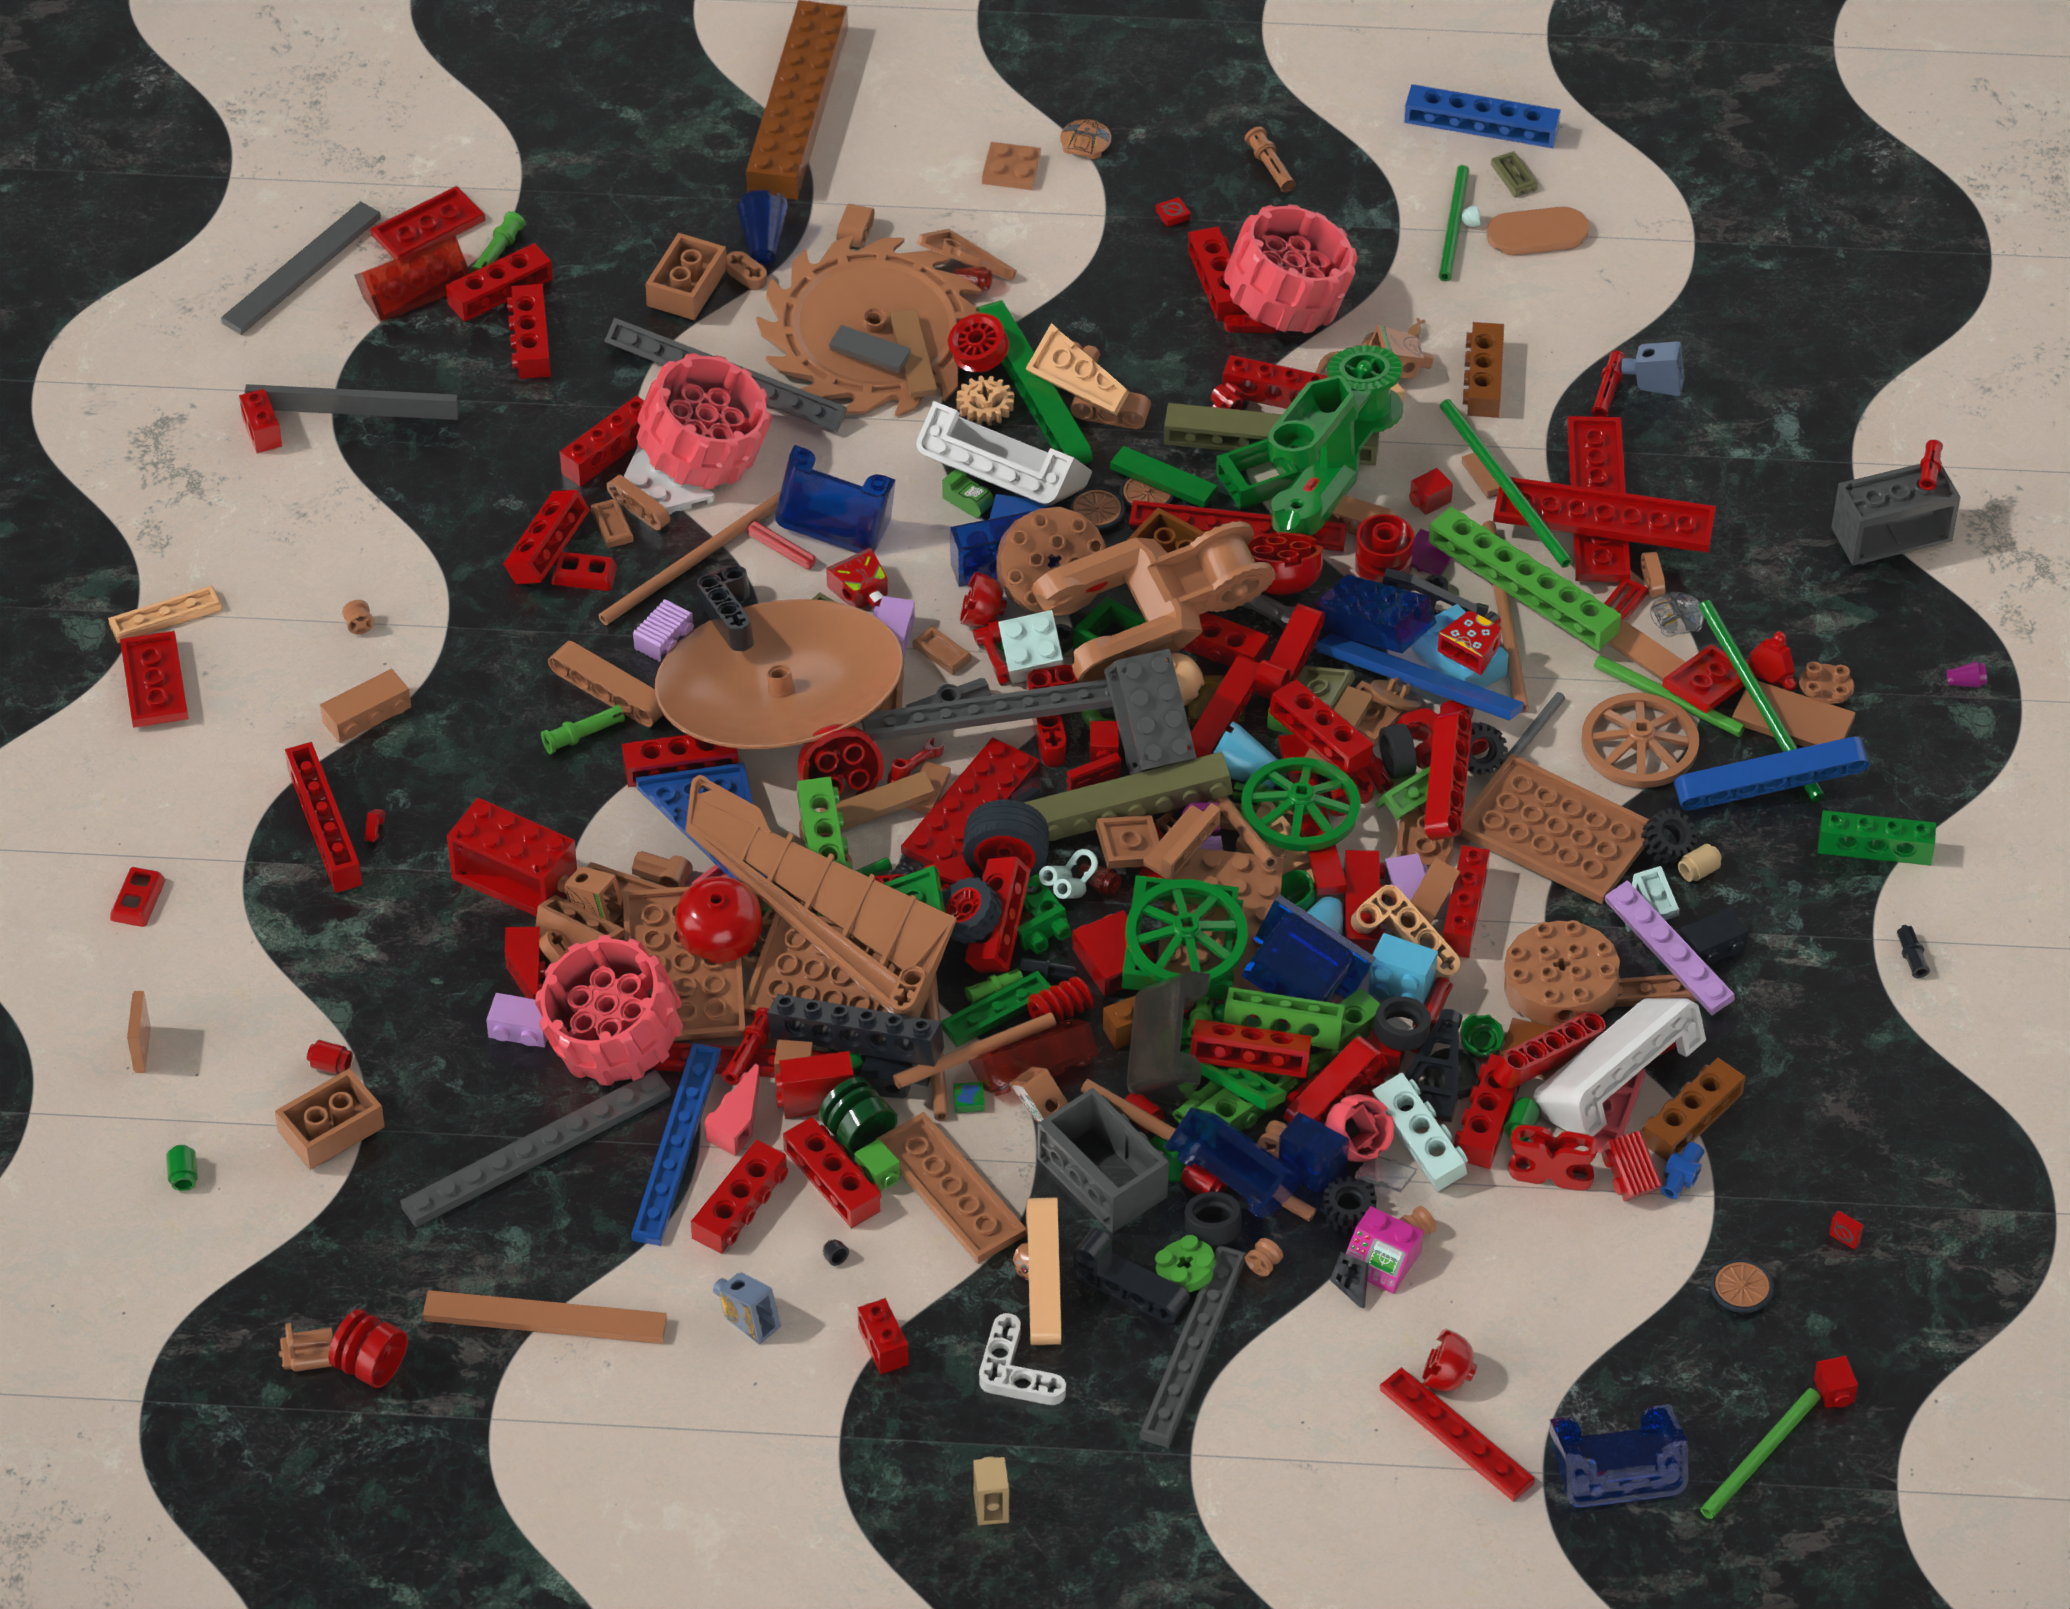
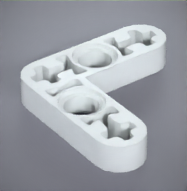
M1010 1313L999 1315L993 1323L979 1372L981 1388L992 1394L1047 1405L1060 1404L1066 1397V1383L1061 1376L1012 1366L1020 1339L1021 1322L1018 1317ZM1006 1326H1011L1008 1330L1007 1339L1003 1338V1329ZM1002 1348L1008 1352V1355L1003 1358H997L992 1355V1352L995 1349ZM993 1367L997 1368V1377H995L994 1381H990L989 1378L992 1376ZM1018 1379H1027L1031 1385L1023 1389L1016 1387L1014 1383ZM1036 1383H1040L1038 1391L1036 1390ZM1051 1386L1057 1387L1053 1393L1048 1392Z

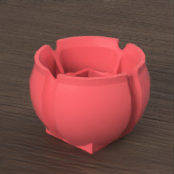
M1360 1094L1347 1096L1340 1103L1335 1104L1331 1108L1327 1120L1323 1122L1327 1140L1332 1143L1331 1147L1334 1152L1349 1161L1366 1162L1386 1151L1394 1136L1393 1117L1385 1114L1387 1106L1373 1097ZM1352 1116L1360 1133L1350 1140L1345 1131V1122Z

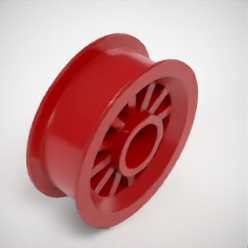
M977 313L964 317L953 326L948 336V347L953 354L956 364L961 369L978 373L990 370L1002 362L1009 349V340L999 319L990 314Z

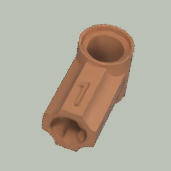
M644 851L637 852L632 866L633 875L659 882V885L668 888L684 887L693 871L691 862L682 856L676 855L667 859Z

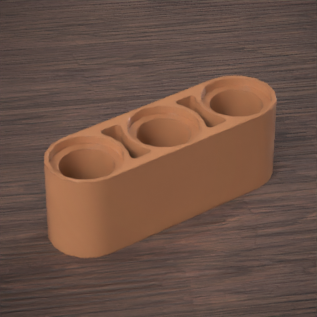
M1130 392L1116 416L1075 395L1070 410L1073 416L1082 420L1130 429H1141L1145 425L1151 401L1142 394Z
M1343 495L1327 521L1346 523L1347 533L1357 536L1358 527L1365 519L1378 514H1391L1398 517L1399 515L1389 508Z

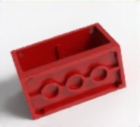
M478 797L447 835L453 880L536 917L538 905L552 896L557 895L565 900L567 899V894L559 892L557 885L562 876L571 877L577 870L574 839Z

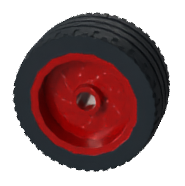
M1002 799L986 802L971 812L964 829L963 855L966 865L979 878L983 879L987 860L993 858L1017 856L1031 869L1029 878L1038 874L1045 866L1049 847L1048 823L1042 813L1033 806L1020 801Z

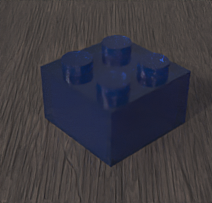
M1298 1112L1280 1135L1278 1171L1285 1177L1294 1179L1307 1186L1311 1191L1324 1195V1190L1328 1188L1330 1182L1333 1181L1336 1184L1337 1178L1341 1177L1343 1179L1347 1174L1349 1138Z

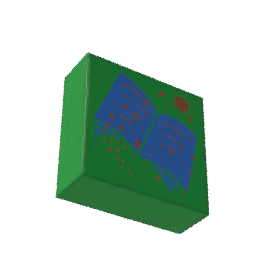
M982 1082L953 1083L955 1113L985 1111Z

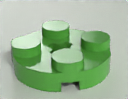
M1194 1235L1184 1236L1181 1240L1175 1241L1159 1251L1155 1256L1157 1274L1182 1286L1187 1292L1199 1290L1212 1280L1214 1276L1213 1270L1217 1265L1212 1248L1207 1243L1198 1240ZM1190 1262L1191 1264L1189 1268L1185 1266L1180 1267L1184 1263Z

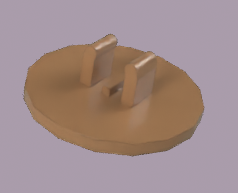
M1399 677L1393 678L1391 681L1374 680L1370 684V691L1374 696L1393 707L1414 711L1422 706L1421 698L1410 690L1411 684L1404 686L1397 684Z

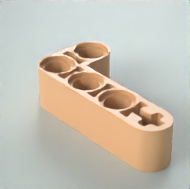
M1383 886L1352 915L1351 925L1360 934H1368L1384 922L1398 938L1419 945L1420 938L1429 940L1431 949L1439 952L1437 955L1435 980L1438 977L1450 979L1460 967L1458 955L1396 886ZM1381 896H1390L1393 900V906L1385 905L1382 902ZM1360 914H1369L1373 921L1372 924L1364 923L1361 920ZM1408 917L1412 922V928L1404 927L1400 918ZM1447 962L1449 966L1443 970L1440 965Z

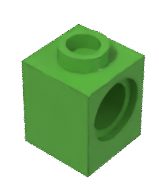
M880 1139L855 1152V1163L862 1168L866 1179L870 1183H875L880 1191L884 1188L892 1187L900 1179V1161Z

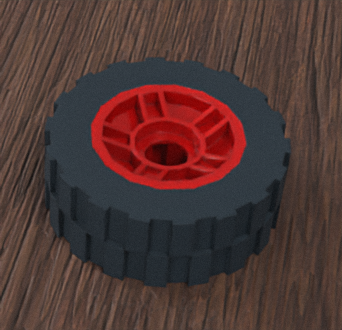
M967 877L964 880L960 879L957 883L950 885L949 889L942 894L945 913L953 915L957 919L951 933V937L957 942L960 941L963 944H967V942L975 943L979 939L982 940L994 930L993 928L1000 921L1002 901L999 899V895L980 878Z

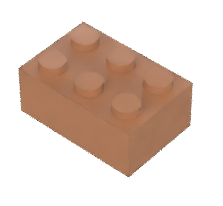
M678 233L646 282L647 306L695 320L727 270L726 247Z
M350 1068L275 1110L278 1133L310 1170L385 1127L382 1105Z

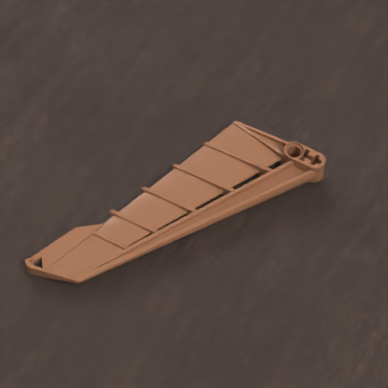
M703 775L693 778L690 788L686 833L747 885L888 1012L919 1018L929 997L931 983L957 921L956 917L917 900L914 895L910 897L876 881L875 876L872 874L867 877L835 862V857L831 853H829L828 857H824L794 843V835L790 832L787 838L771 832L759 807L711 782ZM705 787L710 790L699 794L701 788ZM756 870H758L759 872H761L762 874H764V875L767 877V879H766L764 876H762L760 873H758ZM774 883H777L779 886H781L782 888L790 892L792 895L803 901L805 905H801L799 902H797L795 899H793L779 887L774 885ZM812 910H816L842 928V934L813 914ZM851 937H855L881 955L880 961L878 962L851 942ZM891 963L902 970L899 977L889 970Z

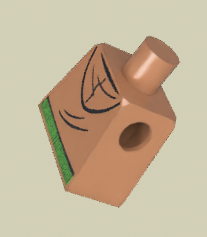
M1378 324L1369 346H1378L1393 351L1402 362L1401 378L1413 379L1416 377L1420 367L1425 369L1432 367L1434 355L1422 352L1419 339L1416 336Z
M582 866L571 877L564 875L559 879L557 889L559 892L567 894L569 902L614 924L624 916L623 900L616 875Z

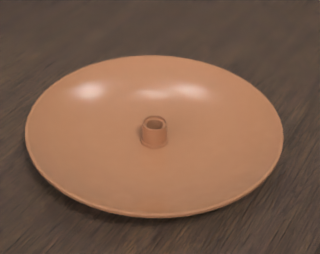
M789 599L771 601L743 607L750 618L754 645L748 650H732L711 620L683 637L668 652L658 669L655 679V694L660 710L675 727L704 742L742 749L788 747L819 740L830 732L813 736V733L825 726L843 724L832 731L846 729L874 712L895 689L901 677L903 654L901 645L893 631L883 621L864 610L825 600Z

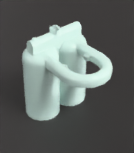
M1078 850L1073 854L1066 866L1043 867L1039 872V879L1042 884L1053 886L1054 894L1058 898H1080L1087 891L1085 883L1091 878L1098 867L1097 857L1090 850ZM1087 855L1091 859L1090 869L1084 872V876L1081 879L1073 878L1071 868L1073 865H1077L1076 861L1080 856Z

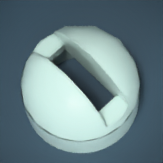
M1478 205L1470 206L1463 211L1462 221L1465 225L1469 227L1481 226Z

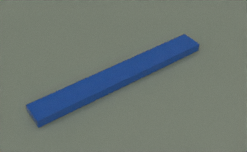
M1332 633L1317 643L1316 651L1392 679L1399 677L1400 682L1411 684V686L1508 721L1523 711L1524 702Z
M692 1043L631 1234L632 1241L658 1246L662 1244L721 1057V1048Z

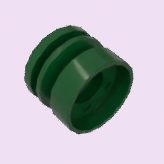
M862 1077L847 1079L837 1085L827 1095L819 1109V1120L834 1136H837L839 1142L852 1156H855V1152L874 1142L876 1138L894 1129L898 1122L897 1113L883 1098L879 1097L876 1090Z

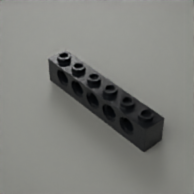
M777 994L767 1012L771 1039L813 1042V1046L849 1051L851 1053L935 1067L945 1048L941 1021Z

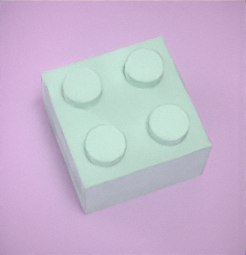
M1052 610L998 622L1012 684L1027 681V675L1033 669L1064 665Z

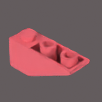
M754 1064L748 1072H744L741 1075L738 1085L732 1092L725 1094L721 1105L715 1112H710L704 1122L706 1141L734 1156L738 1154L752 1137L760 1085L759 1065Z

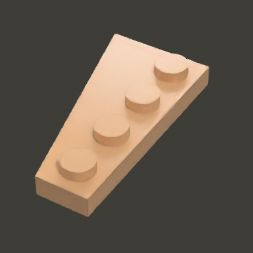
M1052 323L1026 367L1029 373L1116 416L1130 393Z

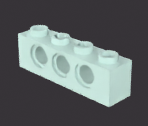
M1400 1073L1372 1090L1374 1098L1387 1106L1385 1114L1393 1117L1395 1132L1437 1192L1467 1175L1465 1163L1468 1162L1465 1153L1459 1146L1455 1148L1450 1142L1452 1136L1444 1124L1439 1126L1434 1118L1437 1115L1428 1101L1423 1103L1418 1095L1421 1092L1413 1079L1408 1081L1404 1074ZM1404 1105L1413 1106L1409 1111L1400 1110ZM1421 1127L1429 1129L1424 1134L1416 1133V1130ZM1435 1150L1445 1151L1441 1156L1435 1157L1431 1155Z

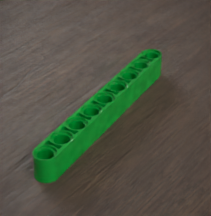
M999 300L977 307L976 311L979 310L981 313L993 315L1002 323L1004 332L1009 340V349L1001 363L1052 449L1074 457L1083 465L1092 463L1091 448L1054 385L1026 370L1034 352L1005 303Z

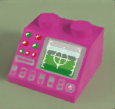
M1370 1206L1354 1231L1346 1255L1369 1263L1367 1282L1394 1294L1422 1252L1423 1230Z

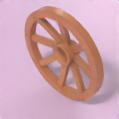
M1625 693L1602 701L1590 711L1583 724L1581 744L1589 764L1605 778L1625 786L1651 788L1669 784L1677 777L1688 772L1698 754L1699 733L1691 716L1676 703L1648 693ZM1635 706L1636 720L1631 721L1614 712V710ZM1644 707L1653 708L1666 714L1648 721L1645 719ZM1603 717L1625 728L1592 733L1596 724ZM1676 720L1682 726L1687 736L1656 729ZM1625 739L1605 759L1598 754L1593 745L1595 742ZM1657 740L1686 746L1688 750L1677 763ZM1630 748L1637 750L1636 773L1626 772L1612 766ZM1651 748L1669 769L1658 773L1645 774L1646 750Z

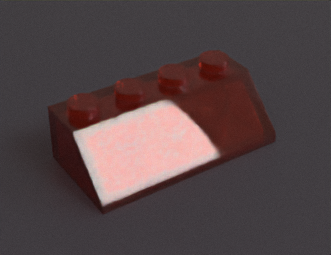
M453 236L354 274L364 301L379 322L447 296L446 285L470 274L457 238Z
M1070 1018L1056 1023V1026L969 1060L968 1063L978 1081L983 1083V1090L999 1096L1011 1092L1009 1083L1031 1067L1045 1068L1053 1077L1064 1073V1068L1068 1066L1082 1067L1092 1062L1091 1058L1099 1056L1090 1023Z

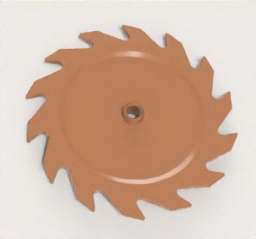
M851 235L834 241L817 264L810 263L807 250H803L792 261L790 288L782 289L773 279H770L766 299L778 321L770 322L757 317L756 322L761 336L787 355L767 356L766 361L780 374L813 382L812 385L799 389L827 400L853 399L847 406L846 414H866L891 400L899 402L895 412L896 417L916 410L924 397H910L903 369L899 374L832 351L829 347L830 341L841 325L896 343L890 322V312L916 309L936 387L941 390L942 400L946 401L957 390L958 365L948 347V336L958 321L966 316L981 313L979 310L976 311V306L961 296L962 294H980L981 289L968 277L934 269L935 266L950 262V257L931 250L896 253L895 250L905 242L904 238H881L858 251H852L850 247L854 236Z

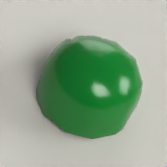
M1293 870L1282 875L1279 907L1285 913L1290 915L1300 914L1307 911L1316 902L1318 893L1316 885L1306 871Z
M1473 1013L1462 1022L1460 1040L1462 1047L1468 1054L1478 1058L1490 1057V1054L1498 1053L1502 1048L1505 1034L1502 1025L1492 1018L1491 1015H1476Z

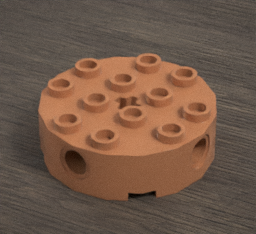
M1062 507L1037 509L1015 520L1001 537L996 557L997 579L1007 598L1024 612L1031 614L1044 612L1033 594V584L1048 571L1106 549L1107 546L1097 527L1082 514ZM1055 557L1057 560L1055 566L1048 567L1049 558ZM1096 595L1083 599L1075 606L1053 615L1056 617L1072 614L1089 605Z
M1575 920L1568 922H1540L1518 935L1507 949L1504 963V991L1510 1007L1518 1015L1521 1013L1523 1016L1532 1019L1534 1023L1555 1028L1586 1012H1594L1600 1016L1608 1008L1611 1009L1617 1001L1620 984V960L1614 944L1596 929Z

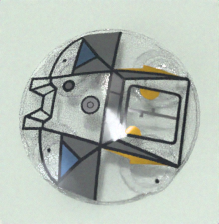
M1671 592L1659 596L1654 600L1650 608L1652 621L1661 629V633L1667 637L1698 631L1702 628L1705 618L1699 609L1701 603L1693 596L1680 592Z

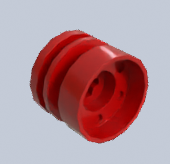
M355 1309L342 1321L333 1337L328 1355L329 1364L339 1370L342 1369L349 1375L355 1374L356 1378L374 1388L383 1387L394 1376L402 1363L407 1349V1333L388 1322L381 1323L378 1317L370 1315L362 1309Z

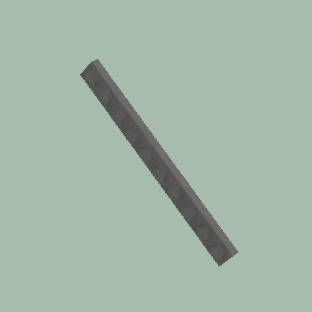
M614 318L604 341L611 346L661 365L669 361H679L686 354L691 353L715 357L617 318ZM747 369L752 373L751 377L757 382L759 387L765 389L769 397L767 406L838 433L848 409L847 407Z
M1103 679L876 711L862 719L861 724L863 731L873 741L1109 708L1113 707L1107 681Z
M654 1070L644 1075L643 1078L628 1083L400 1200L401 1208L417 1228L671 1097V1089L658 1072Z

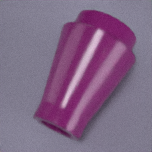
M1975 661L1946 670L1948 686L1981 688V685H1987L1985 663Z

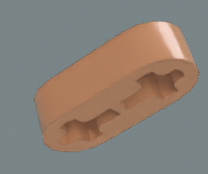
M740 251L731 252L726 256L727 273L745 287L758 290L766 285V269L750 256Z
M1657 552L1642 553L1641 567L1646 587L1649 588V597L1664 596L1665 580Z
M554 928L550 929L539 939V946L551 963H556L568 952L567 948L572 946V943L565 934Z

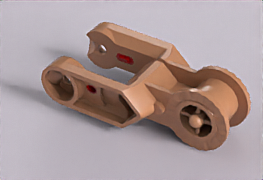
M1232 521L1229 524L1214 527L1211 531H1207L1202 536L1197 537L1190 545L1167 553L1154 539L1134 537L1059 566L1042 575L1033 584L1032 591L1044 612L1052 610L1053 614L1063 612L1075 606L1083 599L1127 583L1146 620V623L1113 636H1102L1092 639L1073 651L1074 663L1072 668L1078 682L1106 679L1104 670L1116 660L1170 649L1171 653L1179 652L1202 633L1199 615L1208 611L1225 612L1228 609L1243 606L1246 602L1252 601L1255 597L1260 596L1263 591H1266L1268 586L1272 585L1276 574L1270 564L1265 562L1256 563L1247 546L1254 536V531L1250 524L1242 521Z

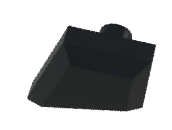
M1031 778L1012 793L1009 800L1023 803L1035 800L1043 795L1040 778Z
M1341 1252L1330 1281L1358 1307L1365 1308L1369 1263Z

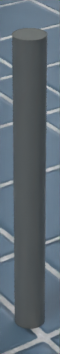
M1557 692L1507 753L1506 759L1511 753L1518 757L1522 754L1565 700V696L1561 692Z

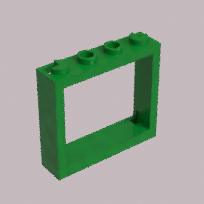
M1136 875L1132 906L1147 890L1173 879ZM1213 884L1227 892L1243 909V900H1238L1239 887ZM1182 893L1185 904L1201 905L1208 898L1193 893ZM1168 895L1157 900L1175 902L1173 895ZM1216 903L1213 906L1223 908L1219 903ZM1227 912L1226 921H1233L1232 917ZM1143 914L1136 927V936L1141 934ZM1225 931L1223 947L1230 953L1234 949L1232 947L1233 940H1237V931ZM1126 945L1122 988L1142 991L1156 988L1160 993L1195 997L1204 996L1212 999L1226 1000L1227 989L1233 987L1235 972H1231L1213 984L1198 988H1178L1165 985L1152 979L1142 970H1136L1137 965L1131 958Z

